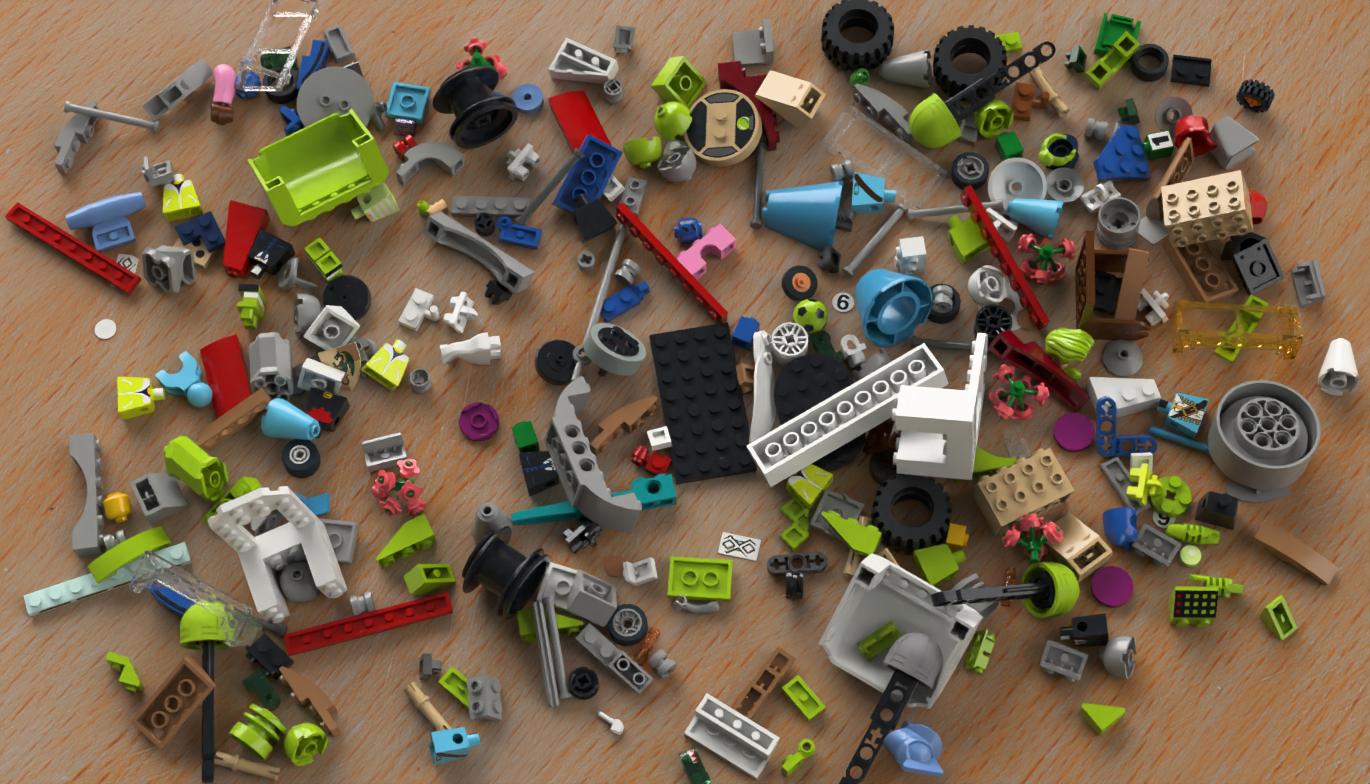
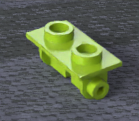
M890 621L858 642L857 646L867 661H870L891 647L902 635L893 621Z
M984 629L974 634L971 651L965 658V671L974 669V673L982 675V672H985L989 657L983 655V652L991 654L995 643V635L988 633L989 629Z

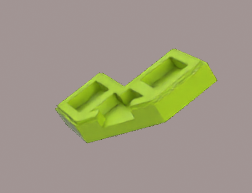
M794 495L780 508V512L793 524L779 536V539L793 552L809 539V509Z

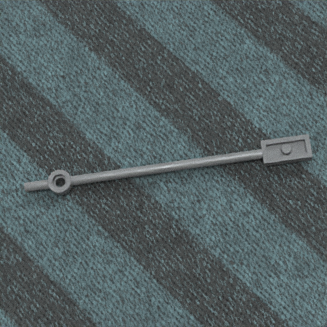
M628 176L620 203L623 202L637 217L647 187V180ZM620 223L583 343L573 350V360L576 366L571 382L579 378L583 367L592 362L586 354L580 355V353L585 352L583 344L591 328L598 322L627 230L625 224Z

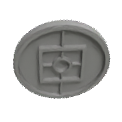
M344 67L320 69L311 74L299 90L297 111L304 127L335 113H339L340 116L348 114L350 109H353L366 128L371 121L370 115L374 106L371 88L366 80L353 70Z

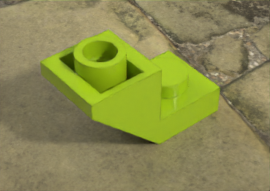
M108 652L105 660L111 669L122 672L119 682L124 687L123 689L131 693H136V691L144 692L145 688L131 660L128 657Z

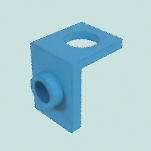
M296 492L294 493L316 516L330 513V494L325 493L307 498Z

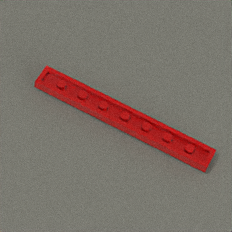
M971 185L964 188L960 194L962 204L969 209L970 217L980 228L983 240H987L991 254L994 258L998 259L1002 273L1007 275L1012 290L1017 292L1020 297L1021 306L1027 309L1031 323L1038 330L1043 329L1050 322L1049 318Z
M18 202L5 216L12 224L128 295L141 282V278Z
M623 202L616 206V218L618 221L629 228L634 238L638 237L642 241L643 247L655 255V259L660 265L666 266L671 277L678 279L682 283L683 289L695 297V301L700 307L704 306L708 310L709 316L714 321L717 320L719 323H724L727 320L728 312Z
M447 591L284 634L286 648L290 657L453 613Z

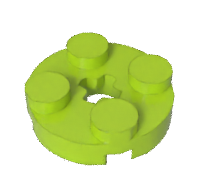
M1178 476L1158 479L1157 481L1163 485L1162 490L1155 491V496L1149 495V503L1156 513L1168 515L1167 517L1170 518L1184 514L1192 501L1191 491L1187 484L1181 481ZM1167 493L1174 495V501L1165 498Z

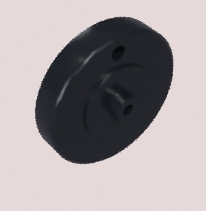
M342 275L333 279L325 288L323 305L324 308L326 305L342 306L355 321H358L366 315L370 308L371 292L368 286L358 277Z
M558 339L545 342L538 349L534 360L538 375L552 385L564 386L570 384L576 366L573 360V350L576 347L570 342Z

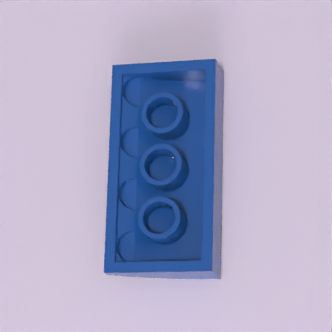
M590 134L585 137L579 149L585 155L584 158H580L567 173L552 202V205L570 214L579 209L574 200L577 196L585 193L589 202L600 198L623 153Z

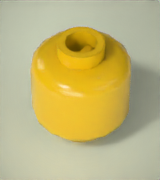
M123 492L107 495V499L103 501L107 519L115 520V523L127 521V516H130L133 512L129 496L123 494Z

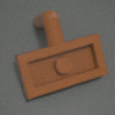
M1016 82L1012 104L1013 119L1029 122L1032 107L1047 108L1050 94L1043 92L1041 101L1033 100L1035 85Z

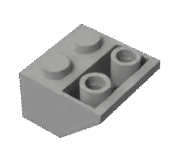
M167 472L148 473L130 482L138 502L151 525L189 507L176 479L168 476Z

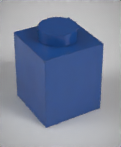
M741 316L732 334V344L751 351L753 336L755 332H759L760 323L752 317Z

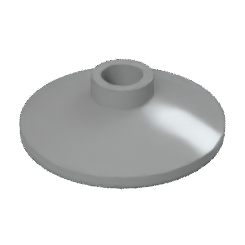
M1171 96L1164 99L1158 105L1155 112V121L1161 131L1169 130L1170 135H1175L1176 123L1184 116L1193 115V111L1185 99ZM1170 112L1174 113V117L1172 119L1169 118Z
M1070 168L1055 169L1046 177V192L1055 201L1071 203L1076 201L1083 193L1084 182L1082 177Z
M1115 340L1105 347L1102 360L1105 368L1113 375L1129 377L1140 370L1143 363V355L1139 347L1133 342ZM1124 353L1127 357H1122L1120 354Z

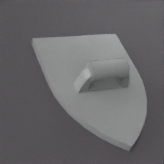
M1232 479L1225 492L1229 496L1249 503L1266 502L1291 494L1288 486L1273 490H1260L1246 487Z

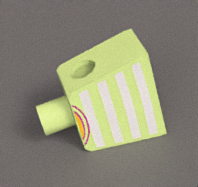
M385 183L370 189L366 194L358 195L357 199L360 205L350 209L356 220L366 215L371 222L400 211L392 192Z

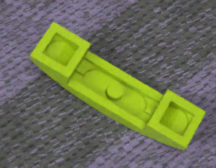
M1251 294L1214 354L1232 364L1269 304Z
M161 526L135 535L108 550L91 562L87 568L99 584L116 575L117 570L150 552L153 553L171 545L172 542Z

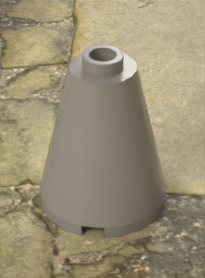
M922 50L885 60L882 65H879V75L883 76V80L930 88L932 82V64L928 61V58H931L930 50Z
M482 503L478 507L471 525L472 536L479 543L493 530L497 532L504 526H510L512 531V522L509 516L494 503Z

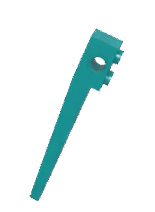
M658 474L654 478L649 479L645 477L638 478L631 482L632 490L611 493L612 497L635 493L637 500L641 502L642 511L677 504L672 474ZM653 488L659 490L656 494H651L648 492L650 489ZM570 501L512 513L511 519L513 526L536 525L576 520L584 514L576 507L572 508Z

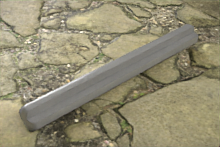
M541 601L533 602L531 607L548 706H558L559 697L543 603Z

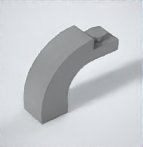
M438 142L424 143L411 148L404 154L405 163L398 167L396 174L398 181L402 185H405L418 171L426 167H439L453 177L466 164L463 153L450 145Z

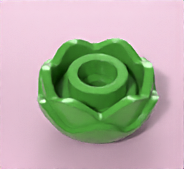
M864 68L854 70L849 80L851 87L854 89L856 84L867 86L870 75Z

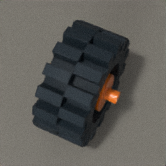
M1249 79V81L1245 80L1236 95V100L1239 101L1240 105H1244V108L1248 107L1250 108L1249 110H1255L1256 113H1259V111L1264 113V111L1267 112L1270 108L1275 93H1273L1274 91L1270 89L1269 85L1265 86L1263 82L1259 83L1258 80L1254 82L1252 79Z

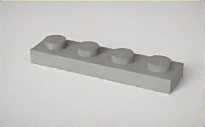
M453 196L452 216L476 217L478 214L485 212L492 215L493 218L503 216L519 218L531 204V198Z

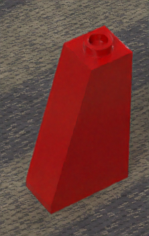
M230 200L223 267L228 276L235 279L238 277L246 278L251 266L248 254L260 229L265 231L270 221L266 209Z

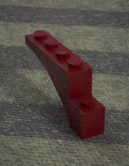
M741 61L718 63L720 90L738 91L746 95L753 102L761 117L762 131L767 141L768 150H777L780 136L779 131H775V126H777L776 114L773 115L772 109L755 97L756 92L766 78V74L746 77V70L741 67Z
M1011 330L1000 332L988 346L1001 361H1005L1018 368L1039 383H1044V386L1048 387V390L1063 401L1074 413L1079 412L1090 399L1084 390L1035 341L1024 344Z

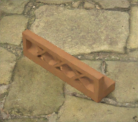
M259 389L197 434L200 437L196 441L198 446L211 451L268 411L265 408L272 399L266 389Z

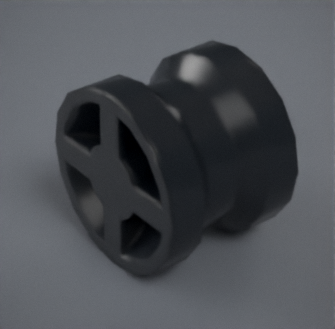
M485 212L478 214L474 219L477 234L482 237L492 235L495 230L492 215Z

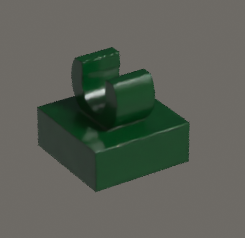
M1072 46V51L1065 53L1069 61H1065L1063 64L1066 68H1074L1076 73L1084 72L1087 55L1080 46Z
M1133 98L1125 100L1127 107L1118 109L1121 121L1130 119L1133 125L1140 123Z

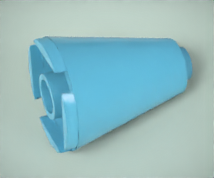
M1015 198L1014 201L1009 202L1007 212L1010 213V218L1052 240L1064 202Z
M273 399L265 408L268 410L266 416L262 415V431L270 438L313 440L320 432L317 420L285 399Z

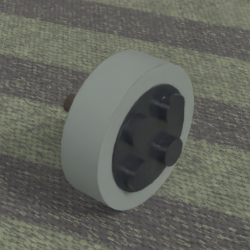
M608 323L594 325L583 344L586 355L593 363L600 367L598 374L603 377L606 376L607 372L624 376L633 375L638 371L646 356V349L643 343L635 335L622 327Z

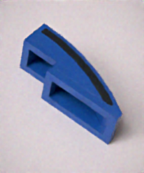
M313 40L310 56H302L296 88L298 93L304 81L311 74L326 68L331 52L328 41Z
M154 585L148 586L155 599L181 619L188 608L195 604V602H190L192 597L187 592Z

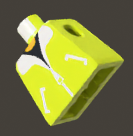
M175 174L174 180H172L173 183L165 185L163 191V214L167 222L204 214L192 181H184L182 174Z
M396 340L393 346L385 343L362 367L361 371L393 391L400 384L409 361V357L403 354L407 345L401 340Z
M117 377L118 413L122 420L152 413L155 410L154 401L166 399L165 389H154V385L149 378Z
M810 464L788 477L786 489L811 511L825 490L832 484L833 474Z

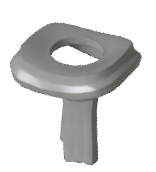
M291 258L282 266L278 276V286L282 291L290 290L295 284L315 292L317 284L296 277L300 258ZM288 269H290V274L288 278L285 279L286 272Z

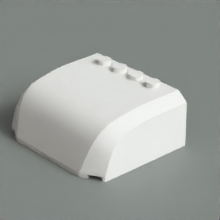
M870 554L860 562L819 645H822L829 655L828 658L834 665L883 693L894 673L892 669L883 664L891 647L870 661H867L859 650L857 643L890 621H893L902 636L909 633H922L931 637L941 649L943 656L942 670L933 689L931 690L918 684L907 707L914 708L916 706L930 709L949 681L983 617L976 610L965 604L933 607L931 595L941 590L889 560ZM899 682L896 683V686L902 687L905 691L909 688L902 686ZM894 690L891 693V698L899 702L903 699V693L900 690Z

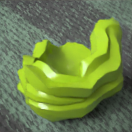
M1058 328L1047 335L1045 350L1052 359L1057 358L1062 364L1066 365L1074 361H1083L1089 356V350H1091V346L1095 342L1092 336L1084 330Z

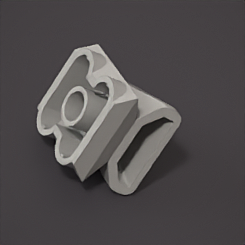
M1226 116L1216 122L1209 133L1217 148L1208 153L1216 157L1218 166L1229 170L1251 157L1256 151L1252 145L1260 139L1235 120Z
M165 245L157 249L147 246L143 251L144 278H146L149 284L153 286L159 284L167 293L172 291L179 293L181 282L187 285L195 282L193 251Z

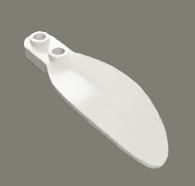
M764 330L755 332L753 336L755 362L754 406L749 444L770 432L777 412L774 401L775 378L771 365L773 361L771 355L772 338Z

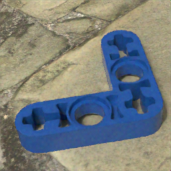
M1109 396L1099 398L1096 404V448L1101 455L1130 456L1131 453L1151 452L1153 454L1156 451L1157 442L1150 435L1116 436V403ZM1106 401H1108V403L1112 405L1111 407H1108L1109 416H1105V410L1103 407H1101L1102 405H1105ZM1104 421L1112 423L1109 431L1101 430V424ZM1103 436H1107V442L1111 445L1106 451L1101 447V445L1105 444ZM1129 440L1132 442L1131 449L1127 451L1122 450L1121 444ZM1135 440H1138V444H1146L1148 440L1152 446H1148L1146 450L1144 446H1137Z

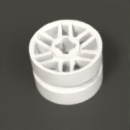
M789 322L779 325L774 330L771 352L773 358L778 363L786 366L794 359L807 355L808 334L802 326Z

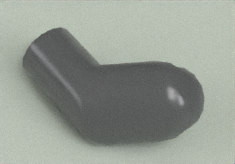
M385 102L375 103L370 115L377 131L386 128L381 118L383 112L387 110Z

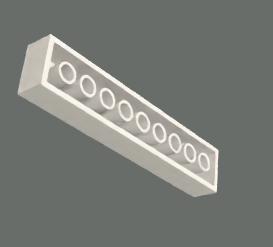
M925 343L755 440L747 445V448L764 478L772 487L891 418L893 408L897 409V406H895V395L900 393L901 385L928 388H943L948 385L945 371Z

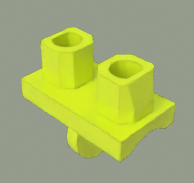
M1143 463L1141 468L1130 469V481L1139 483L1138 487L1128 486L1126 493L1129 500L1138 501L1140 506H1146L1148 492L1150 496H1155V491L1162 490L1163 485L1157 481V475H1152L1151 477L1152 472L1148 470L1149 465Z

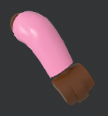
M220 64L213 71L215 91L213 103H211V121L218 125H225L233 122L234 108L230 107L235 94L236 74L229 65Z

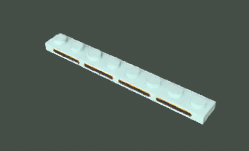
M183 542L147 554L117 570L116 575L99 584L90 573L24 595L28 615L32 617L190 564L192 562L187 545Z

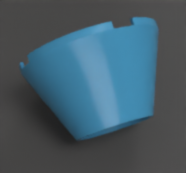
M875 269L865 274L856 285L854 291V298L864 335L870 342L879 347H890L900 344L914 335L913 330L920 323L924 324L933 303L931 288L922 279L885 269Z

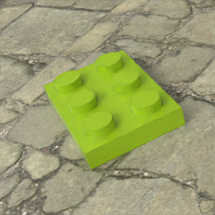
M670 556L667 598L676 599L678 595H684L688 600L730 602L733 560Z

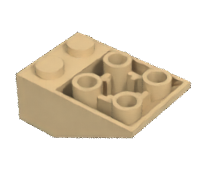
M770 70L756 92L755 97L799 130H802L813 118L826 94L810 82Z
M1069 512L1054 523L1063 533L1061 542L1052 544L1047 541L1043 544L1048 547L1050 553L1060 564L1067 566L1074 572L1078 583L1109 561L1113 552L1098 534Z

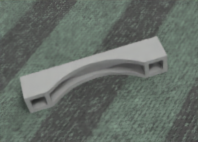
M439 212L428 217L422 231L423 234L437 243L455 248L478 260L497 277L500 284L514 293L528 289L535 273L534 271L444 213Z
M94 432L70 435V455L75 463L82 468L87 483L85 509L79 522L72 530L73 551L78 557L103 554L102 546H105L102 527L105 526L104 516L101 515V508H104V499L100 493V489H103V479L100 477V470L103 469L102 459L99 458V451H102V443L100 439H97Z

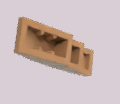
M1129 248L1114 319L1135 320L1149 252Z
M1265 521L1261 522L1253 536L1255 541L1283 563L1289 562L1303 574L1309 573L1324 586L1330 584L1338 570V567L1325 557Z
M777 647L767 663L761 667L753 681H750L732 709L752 720L783 679L796 658L780 647Z

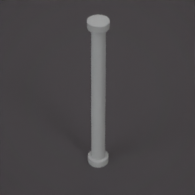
M69 101L65 103V113L70 111L152 129L153 132L158 130L159 121L156 120L152 122L70 104Z
M1003 199L982 203L985 210L989 207L991 209H999L1000 211L1004 210ZM964 205L921 210L908 209L909 221L913 220V218L970 212Z
M900 203L897 206V210L854 260L842 269L845 276L851 278L854 275V270L898 219L908 212V208Z
M550 596L542 598V602H545L561 693L559 699L572 697V694L568 690L553 604L555 597Z

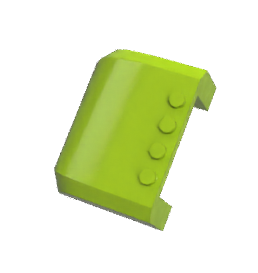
M350 109V113L340 116L339 113H335L262 148L258 151V157L253 160H247L264 194L283 225L295 227L305 221H311L317 215L329 212L341 203H348L354 197L366 194L370 189L384 183L389 174L388 167L375 139L353 109Z

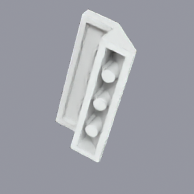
M706 693L696 708L695 717L684 732V736L756 780L767 765L780 739L775 734Z

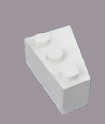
M565 38L548 71L552 79L605 84L607 80L614 79L619 67L615 59Z
M1089 377L1086 385L1095 412L1099 398L1109 396L1116 403V418L1155 408L1161 399L1154 379ZM1108 401L1105 402V405L1101 406L1105 410V416H1109L1108 407L1112 406Z

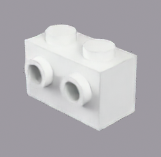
M923 236L899 239V246L895 248V267L899 268L901 274L906 275L924 272L926 249Z

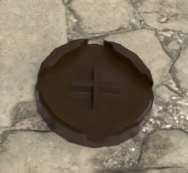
M895 448L875 453L870 459V475L876 483L882 486L884 481L888 478L893 480L894 475L898 474L897 465H893L894 452H898Z

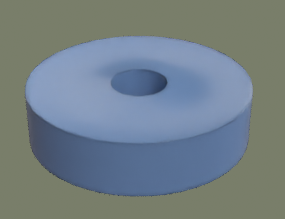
M534 84L520 85L513 92L512 99L516 104L517 111L521 113H535L543 105L542 91Z

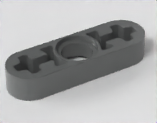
M822 552L775 555L767 561V571L775 577L786 576L785 566H779V570H775L774 567H771L774 565V562H778V565H785V561H788V570L793 572L803 570V574L821 573L827 567V557ZM816 558H819V561L822 562L820 566H816V563H813ZM798 559L802 561L803 566L800 569H795L791 566V562ZM806 559H809V568H806Z

